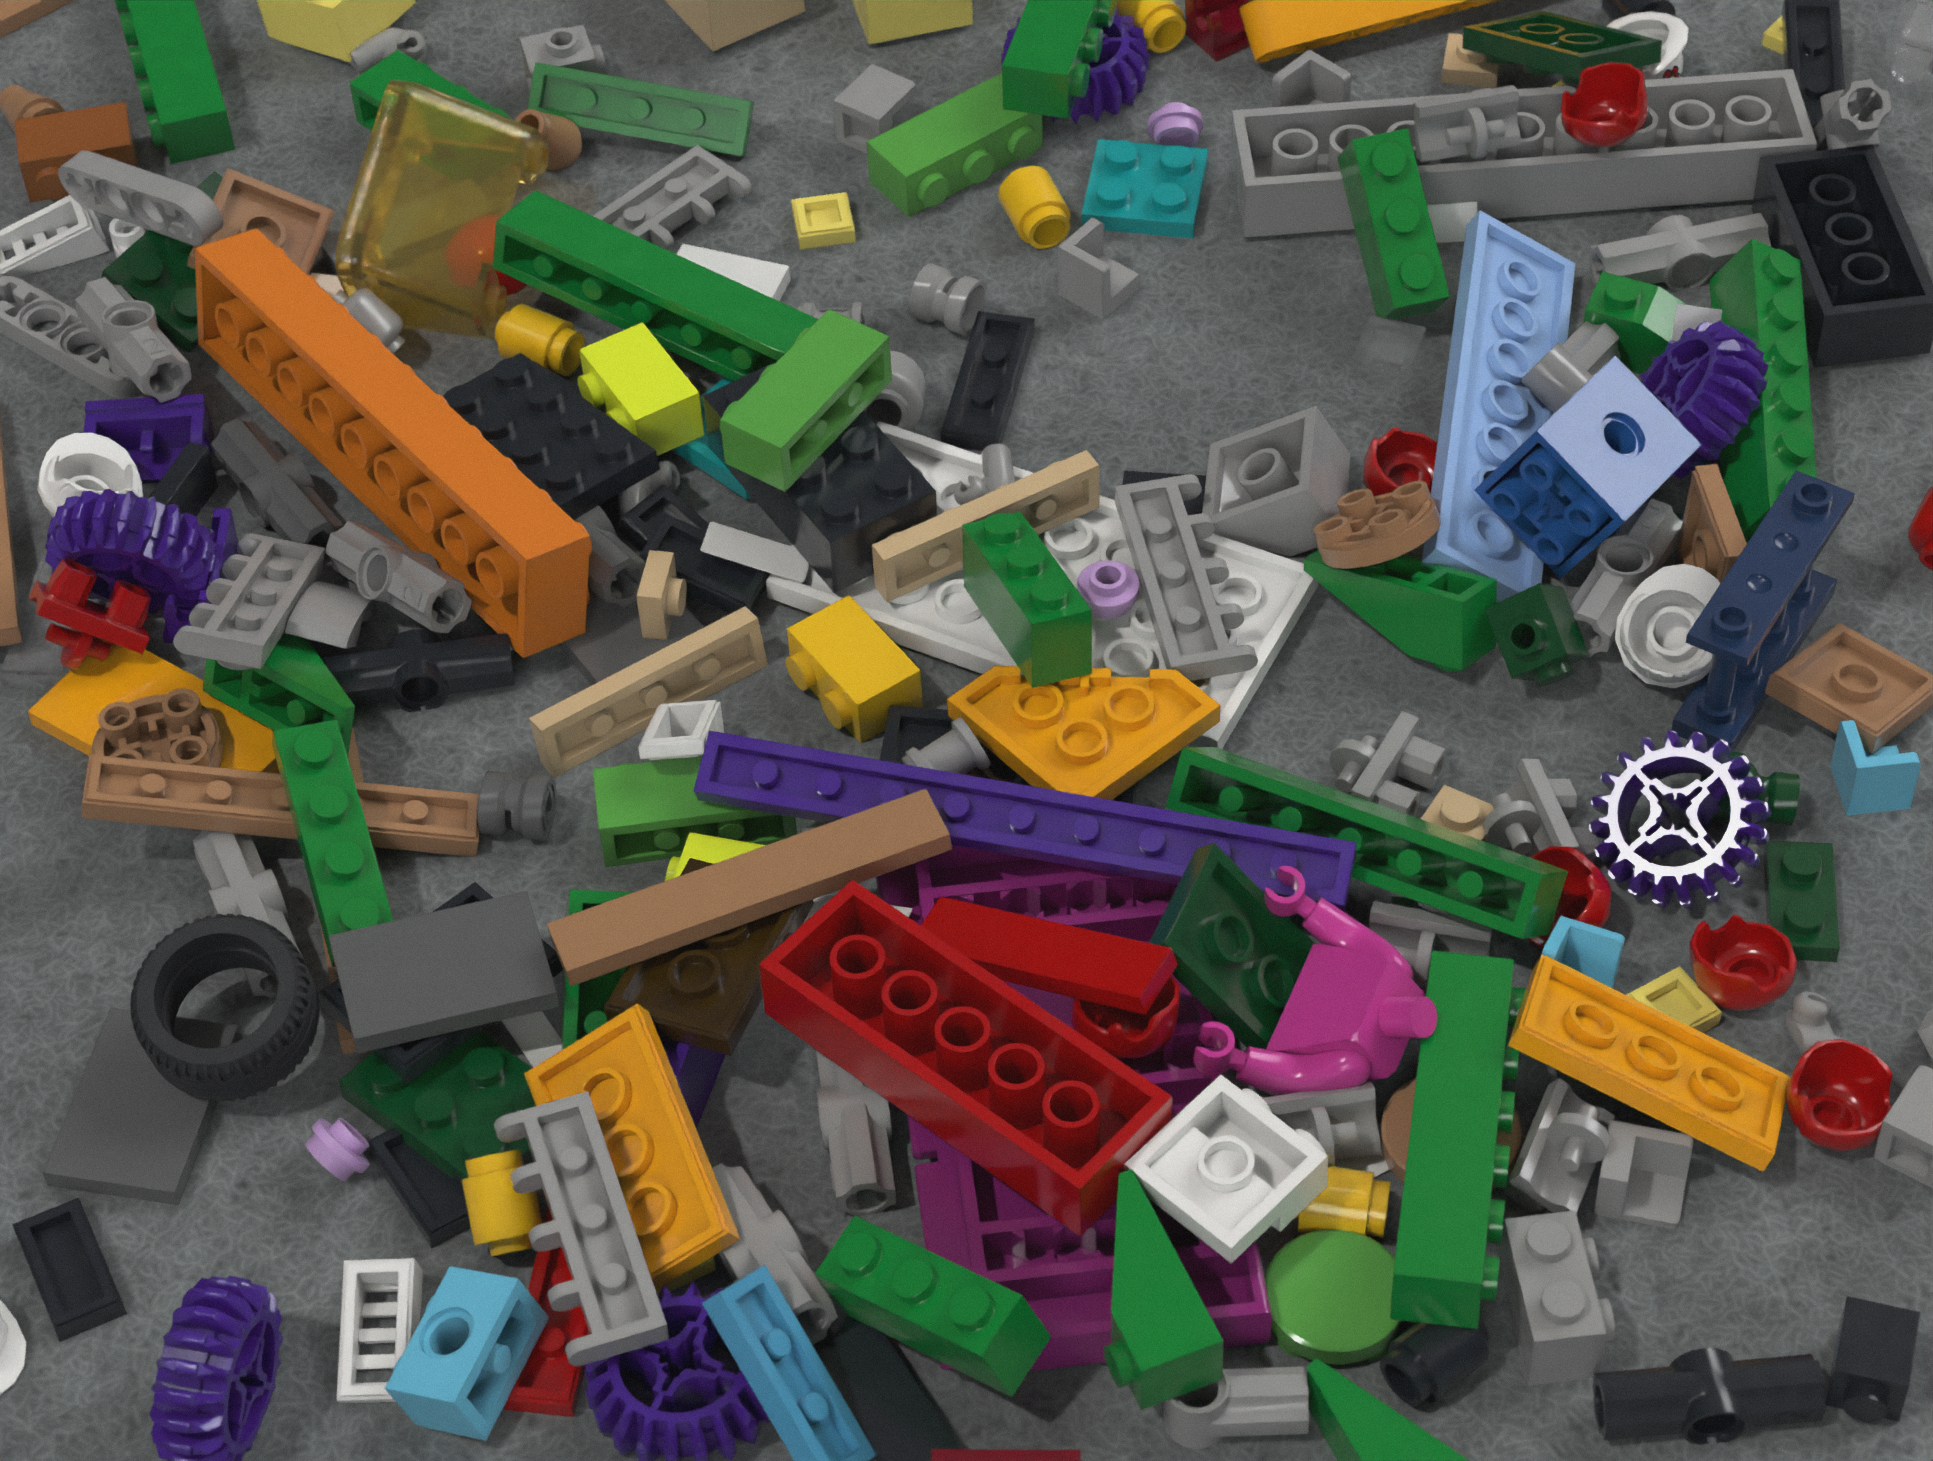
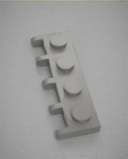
M696 145L593 216L669 250L674 246L671 232L691 218L696 219L702 224L708 223L715 218L713 203L729 192L742 199L752 192V186L746 176L699 145Z
M1187 474L1115 486V505L1166 669L1177 670L1190 681L1253 669L1258 663L1254 647L1250 645L1230 647L1225 632L1226 630L1238 628L1243 624L1244 615L1241 607L1235 603L1217 605L1211 589V585L1222 583L1229 577L1226 561L1221 558L1202 560L1196 540L1206 539L1214 533L1215 528L1212 518L1204 513L1188 516L1183 501L1192 500L1200 495L1202 488L1198 477Z
M253 533L244 535L237 545L238 554L228 557L223 565V574L227 579L217 578L213 580L206 590L207 599L212 604L199 603L193 608L189 615V621L192 626H183L178 630L173 640L175 648L183 654L217 660L221 666L233 670L261 669L286 630L287 621L299 599L322 572L325 548Z
M589 1092L506 1114L498 1118L494 1123L498 1140L511 1142L526 1137L534 1163L518 1167L511 1173L510 1178L514 1191L517 1193H529L543 1189L553 1221L537 1225L531 1229L529 1238L532 1248L535 1251L544 1252L562 1247L572 1280L555 1285L548 1291L551 1307L555 1311H566L581 1306L590 1335L574 1339L566 1345L565 1351L569 1363L573 1366H582L669 1340L667 1323Z

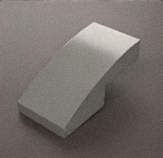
M322 581L314 582L303 593L287 621L285 633L345 649L355 647L362 622L372 619L377 601L365 599L359 591Z

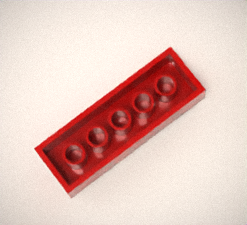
M853 879L759 964L766 1015L1080 1237L1117 1201L1119 1173L1124 1172V1164L1172 1120V1096Z

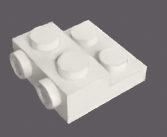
M1222 1075L1218 1076L1124 1164V1172L1130 1169L1133 1170L1147 1198L1230 1263L1236 1260L1271 1225L1279 1232L1282 1231L1328 1186V1155H1326L1318 1140L1303 1129L1293 1130L1272 1114L1268 1104L1256 1092L1247 1088L1241 1090Z

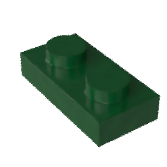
M1769 840L1765 844L1764 849L1767 924L1789 938L1797 960L1837 962L1840 945L1833 843Z

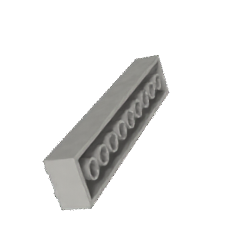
M1793 69L1645 80L1648 99L1646 122L1630 139L1613 147H1590L1583 145L1565 132L1561 120L1562 94L1564 91H1568L1572 95L1576 92L1578 85L1517 89L1519 91L1517 118L1521 145L1489 150L1485 157L1476 159L1466 154L1421 162L1416 157L1414 102L1422 99L1442 98L1459 94L1232 110L1231 167L1244 237L1355 229L1337 157L1352 139L1406 128L1409 131L1427 205L1477 201V213L1482 211L1495 219L1753 200L1760 158L1816 151L1817 142Z

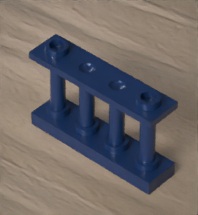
M1797 470L1794 472L1687 633V644L1713 655L1710 672L1696 683L1673 718L1671 731H1675L1679 737L1688 740L1694 731L1701 732L1707 739V748H1710L1719 740H1724L1729 744L1731 751L1735 750L1769 695L1765 694L1769 676L1795 656L1835 593L1837 579L1815 571L1812 568L1813 563L1852 505L1855 493Z

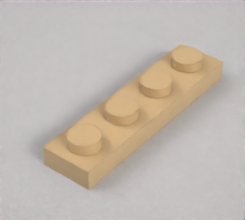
M1085 450L1065 460L1054 462L1048 467L1013 483L1002 485L994 491L961 506L948 509L940 515L909 529L893 533L886 539L872 544L875 588L885 601L889 602L963 569L962 524L984 520L997 513L1011 514L1021 511L1034 531L1039 535L1099 508V464Z
M744 606L530 717L529 721L543 766L555 778L646 730L660 704L701 701L768 666L758 618Z

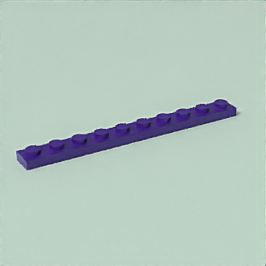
M710 730L693 790L697 799L701 801L831 823L927 789L950 833L951 845L1176 885L1179 884L1195 850L1215 843L1263 892L1265 887L1281 897L1294 895L1296 893L1295 890L1284 885L1277 878V869L1280 866H1290L1302 873L1305 879V895L1315 902L1322 897L1343 912H1345L1357 853L1356 842Z

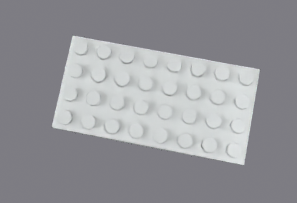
M881 421L877 423L882 432L936 490L937 516L948 509L960 506L954 497V490L959 481H962L969 487L968 476H978L981 479L984 477L981 455ZM1013 466L1015 481L1033 474ZM1099 495V508L1038 535L1076 589L1079 574L1087 566L1099 561L1121 562L1136 572L1115 500ZM1213 533L1210 537L1196 540L1202 560L1212 558L1224 559L1229 570V577L1224 582L1211 585L1216 604H1238L1244 615V622L1241 626L1225 631L1230 647L1250 645L1254 647L1258 658L1257 665L1248 671L1191 680L1192 683L1221 705L1220 722L1186 747H1217L1223 749L1316 591L1319 582L1304 571L1303 563ZM795 548L796 555L798 556L799 552ZM810 564L803 583L775 574H770L766 580L768 598L812 614L850 595L894 643L969 670L984 674L994 666H1017L964 588L963 569L889 602H886L875 588L874 574L836 593L828 587ZM1139 585L1137 600L1123 616L1103 619L1092 615V668H1111V677H1150V669H1166L1141 585Z

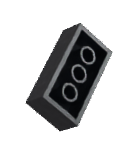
M1873 145L1760 158L1752 211L1753 214L1761 213L1768 225L1771 247L1784 250L1800 260L1806 343L1814 367L1929 354L1933 341V282Z
M767 366L703 395L709 448L834 593L874 574L872 544L886 539L893 533L902 532L937 516L936 490L864 410L794 484L784 492L725 464L722 434L720 432V419L726 408L732 402L739 401L757 383Z

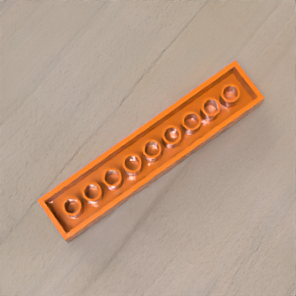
M257 228L195 248L198 345L407 547L412 551L431 554L435 558L438 568L463 582L466 595L472 599L470 607L498 634L507 633L510 646L522 658L586 633L587 604L590 600L588 570L592 543L590 535L581 523L574 521L553 502L545 490L539 489L517 468L509 457L503 456L482 436L477 427L466 422L449 406L442 395L436 394L428 387L408 364H403L382 344L375 334L370 333L353 318L344 305L338 304L318 285L311 275L303 272L287 257L281 247L275 246Z

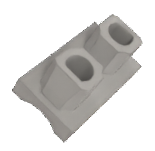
M1514 85L1494 89L1474 90L1471 93L1442 98L1434 97L1417 100V102H1414L1416 157L1421 162L1466 154L1476 159L1485 157L1489 150L1521 145L1517 118L1519 91Z
M1401 711L1381 744L1376 738L1369 735L1364 736L1361 741L1345 739L1337 743L1331 752L1329 760L1332 769L1338 775L1335 785L1340 791L1345 793L1351 792L1353 796L1415 817L1419 808L1420 792L1402 786L1399 783L1403 778L1428 789H1433L1444 770L1446 749L1418 737L1419 717Z
M1521 759L1517 765L1519 772L1517 781L1510 789L1493 798L1492 805L1494 810L1484 820L1482 827L1488 842L1501 848L1512 847L1513 852L1527 857H1531L1549 846L1573 847L1593 862L1596 857L1595 848L1599 844L1597 836L1592 834L1588 827H1570L1568 823L1577 808V794L1570 779L1547 778L1539 759Z
M1392 896L1387 903L1373 901L1369 920V929L1386 939L1409 962L1413 971V981L1421 990H1427L1431 951L1489 956L1493 928L1451 913L1446 914L1423 910L1417 901L1413 899Z
M1557 1078L1548 1084L1516 1164L1507 1181L1506 1188L1504 1189L1506 1195L1532 1213L1540 1212L1545 1208L1552 1213L1575 1211L1577 1213L1596 1162L1601 1161L1608 1152L1611 1141L1608 1133L1609 1123L1615 1116L1606 1109L1592 1106L1581 1100L1573 1092L1570 1085L1561 1078Z
M1371 1081L1351 1088L1296 1092L1263 1098L1270 1107L1272 1114L1293 1130L1303 1129L1318 1140L1326 1155H1328V1166H1333L1335 1160L1381 1153L1376 1120L1375 1087Z

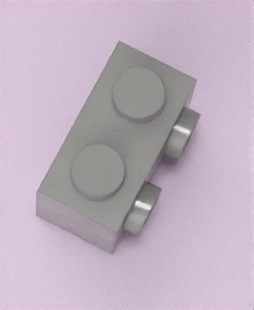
M1575 1211L1504 1219L1499 1268L1527 1385L1594 1378L1595 1373H1600L1605 1343L1613 1342L1615 1339V1324L1609 1299H1598L1593 1281L1598 1280L1599 1262L1593 1238H1582Z

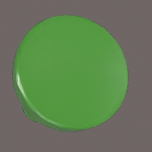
M1338 1229L1309 1232L1283 1246L1273 1257L1265 1275L1272 1314L1271 1330L1276 1335L1277 1343L1282 1351L1298 1358L1304 1357L1314 1360L1316 1357L1325 1364H1350L1363 1360H1377L1385 1356L1388 1352L1389 1343L1396 1338L1404 1323L1402 1320L1390 1319L1395 1257L1372 1238L1360 1233Z

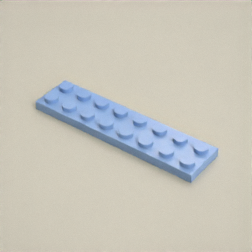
M1479 211L1466 226L1431 488V497L1435 501L1441 525L1437 532L1424 542L1422 562L1441 564L1497 579V602H1500L1541 583L1544 562L1495 514L1491 507L1474 490L1554 414L1521 379L1558 342L1562 345L1568 338L1575 263L1488 214Z

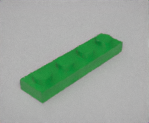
M535 62L528 109L566 117L572 120L578 127L688 147L699 145L705 150L745 157L755 102Z
M337 720L273 730L272 737L274 754L332 968L335 967L329 935L394 921Z

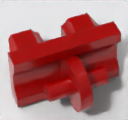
M63 558L50 576L48 583L45 584L36 580L29 595V599L37 603V615L71 627L67 629L51 623L45 635V640L63 646L60 659L61 665L76 670L82 664L86 655L104 662L109 655L111 645L94 639L93 636L143 654L150 639L143 626L151 601L147 590L124 580H117L105 606L87 600L97 578L95 572L85 565Z

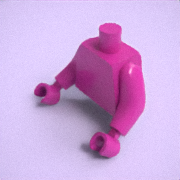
M1280 866L1277 869V878L1284 885L1294 889L1296 893L1290 897H1281L1273 890L1265 887L1264 900L1267 908L1274 915L1280 917H1289L1297 913L1304 918L1302 926L1321 944L1312 945L1266 1050L1249 1046L1243 1052L1234 1048L1235 1036L1232 1030L1225 1024L1210 1021L1201 1026L1199 1040L1206 1046L1218 1048L1220 1051L1215 1052L1203 1047H1196L1193 1057L1196 1068L1205 1076H1218L1227 1071L1228 1068L1237 1071V1080L1274 1096L1296 1092L1351 1088L1363 1085L1366 1081L1388 1078L1396 1071L1409 1039L1427 1038L1434 1032L1437 1024V1011L1431 999L1425 997L1421 988L1412 980L1413 971L1411 965L1392 944L1326 899L1320 897L1315 902L1305 895V879L1302 873L1290 866Z

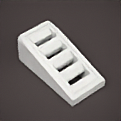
M69 195L0 230V276L21 278L110 251L98 218L93 210L80 205ZM36 243L35 246L27 249V244ZM14 249L16 256L6 260L3 251Z
M716 700L660 704L638 746L640 759L662 760L702 756L709 730L724 733L721 703Z
M414 1258L344 1261L337 1382L338 1403L396 1402L385 1390L388 1382L356 1383L357 1370L394 1369L396 1362L403 1355L419 1325L423 1270ZM371 1292H398L397 1302L366 1303V1295ZM397 1317L396 1328L362 1329L364 1318ZM395 1343V1354L359 1355L360 1344Z

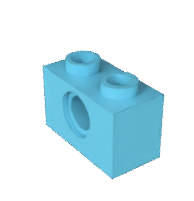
M449 1266L436 1293L429 1300L425 1313L403 1355L396 1362L385 1390L416 1425L486 1441L549 1317L518 1278Z

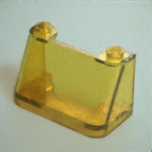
M391 80L385 89L336 247V273L344 293L350 297L356 290L361 288L372 290L401 316L404 328L488 339L495 320H499L505 313L507 304L506 287L499 285L496 271L493 269L496 220L512 209L519 183L532 185L537 175H543L547 169L549 146L547 141H542L538 129L422 84Z

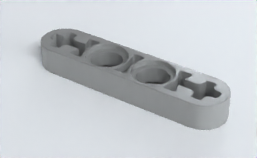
M81 150L58 169V175L65 190L80 205L194 246H200L223 227L222 215L216 204L207 194L194 186L87 150Z
M0 276V333L112 397L130 399L143 395L130 378L117 376L112 372L108 351L81 321L74 308L20 278ZM13 301H15V303H16L17 310L19 311L18 314H17V311H16L15 306L12 305V304H10V303H12ZM55 321L59 323L51 330L43 332L32 331L34 326L41 322ZM96 344L100 346L96 351L89 354L76 355L72 353L81 345Z

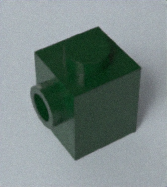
M1539 583L1485 608L1512 679L1536 680L1539 687L1550 685L1572 675L1574 672L1571 664L1590 656L1562 586Z

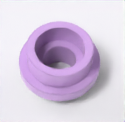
M1172 102L1165 104L1148 118V134L1154 139L1155 144L1193 147L1197 144L1199 134L1203 129L1202 115L1197 109L1184 103Z
M1099 561L1087 566L1077 579L1078 592L1092 610V615L1099 618L1113 619L1123 616L1131 609L1139 595L1140 584L1138 575L1131 567L1121 562Z
M319 1118L312 1126L315 1134L305 1143V1146L313 1157L334 1176L342 1181H346L355 1171L362 1174L370 1166V1162L363 1154L369 1147V1143L347 1121L338 1118L332 1125L328 1121Z

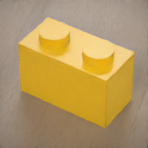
M850 595L787 628L789 656L786 657L785 663L791 679L803 691L810 688L820 699L822 709L830 723L837 729L845 726L860 744L885 731L890 705L923 708L921 670Z

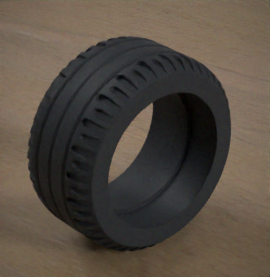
M216 914L215 917L209 915L205 916L204 919H194V923L189 924L187 922L183 924V927L174 929L173 934L164 936L163 941L158 942L155 945V950H150L147 958L143 960L142 968L138 969L137 976L133 982L134 988L131 991L130 1000L133 1029L139 1043L154 1067L165 1080L177 1089L200 1099L209 1101L216 1099L219 1102H224L225 1100L235 1101L236 1098L243 1100L249 1096H257L258 1092L262 1091L264 1093L269 1088L277 1086V1082L281 1079L283 1081L287 1079V1076L296 1070L295 1066L297 1064L300 1065L304 1057L307 1056L309 1046H312L319 1024L320 1006L316 985L298 949L286 935L262 920H257L254 917H247L241 914L237 916L234 914ZM250 968L263 971L278 980L277 996L270 1014L259 1028L246 1038L218 1048L194 1047L175 1038V1019L181 1003L188 993L207 977L228 969Z

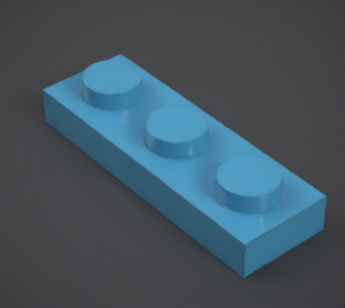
M766 1265L745 1275L702 1302V1305L794 1461H869L877 1455Z

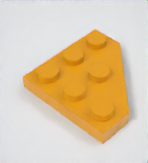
M994 666L947 699L948 716L953 720L961 717L981 744L1033 787L1108 800L1116 798L1181 751L1183 747H1186L1220 722L1221 708L1219 703L1180 672L1173 669H1150V677H1111V668H1092L1091 674L1032 688L1025 676L1021 675V670L1018 666Z

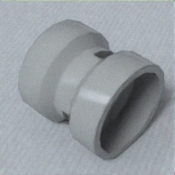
M928 263L922 268L914 281L909 298V313L912 317L928 323H932L935 320L942 321L947 330L967 336L973 329L978 311H984L987 299V286L984 281L966 275L958 279L952 276L949 269Z

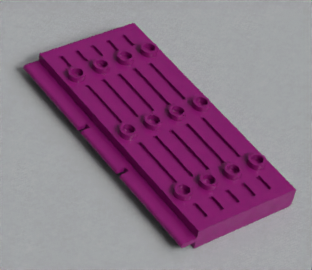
M952 845V850L876 877L878 897L890 905L913 908L909 918L919 925L922 924L941 896L1147 943L1150 942L1178 886L1171 883ZM1172 975L1180 985V1001L1175 1031L1171 1040L1160 1051L1148 1057L1120 1061L1172 1096L1173 1119L1218 1077L1205 1076L1198 1071L1193 1061L1195 1048L1203 1047L1215 1052L1219 1051V1049L1206 1046L1199 1040L1201 1026L1210 1021L1214 1022L1212 1013ZM1005 982L1074 1029L1071 1025L1072 997ZM907 1114L913 1158L916 1160L937 1158L938 1162L917 1164L914 1167L925 1249L1024 1297L1052 1336L1030 1371L1105 1363L1104 1346L1111 1343V1303L1117 1201L1080 1237ZM1148 1198L1221 1335L1223 1348L1269 1342L1271 1339L1272 1314L1257 1239L1236 1260L1230 1263ZM940 1362L941 1369H943V1370H952V1369H954V1368H952V1367H950V1366H948V1365H946V1364Z

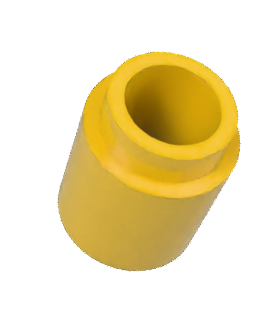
M1116 0L1119 15L1133 16L1134 26L1143 29L1147 50L1151 49L1156 53H1164L1176 47L1183 39L1186 32L1183 11L1173 0Z
M1027 166L1010 173L999 188L998 198L1021 240L1028 244L1030 243L1036 249H1048L1060 244L1069 234L1071 215L1067 204L1049 173L1039 166Z
M525 304L516 305L511 311H507L501 316L495 329V341L498 344V352L504 359L522 353L533 362L535 361L557 375L563 376L571 375L581 362L579 349L585 347L584 335L576 331L573 323Z
M521 1150L506 1151L466 1160L468 1178L461 1181L474 1246L488 1244L491 1257L531 1249L532 1244L529 1232L537 1225L542 1224L536 1191L517 1193L514 1191L511 1182V1173L518 1167L524 1166Z
M1328 1166V1186L1295 1217L1299 1219L1298 1233L1306 1234L1317 1230L1338 1229L1360 1233L1365 1236L1384 1238L1391 1182L1374 1180V1172Z

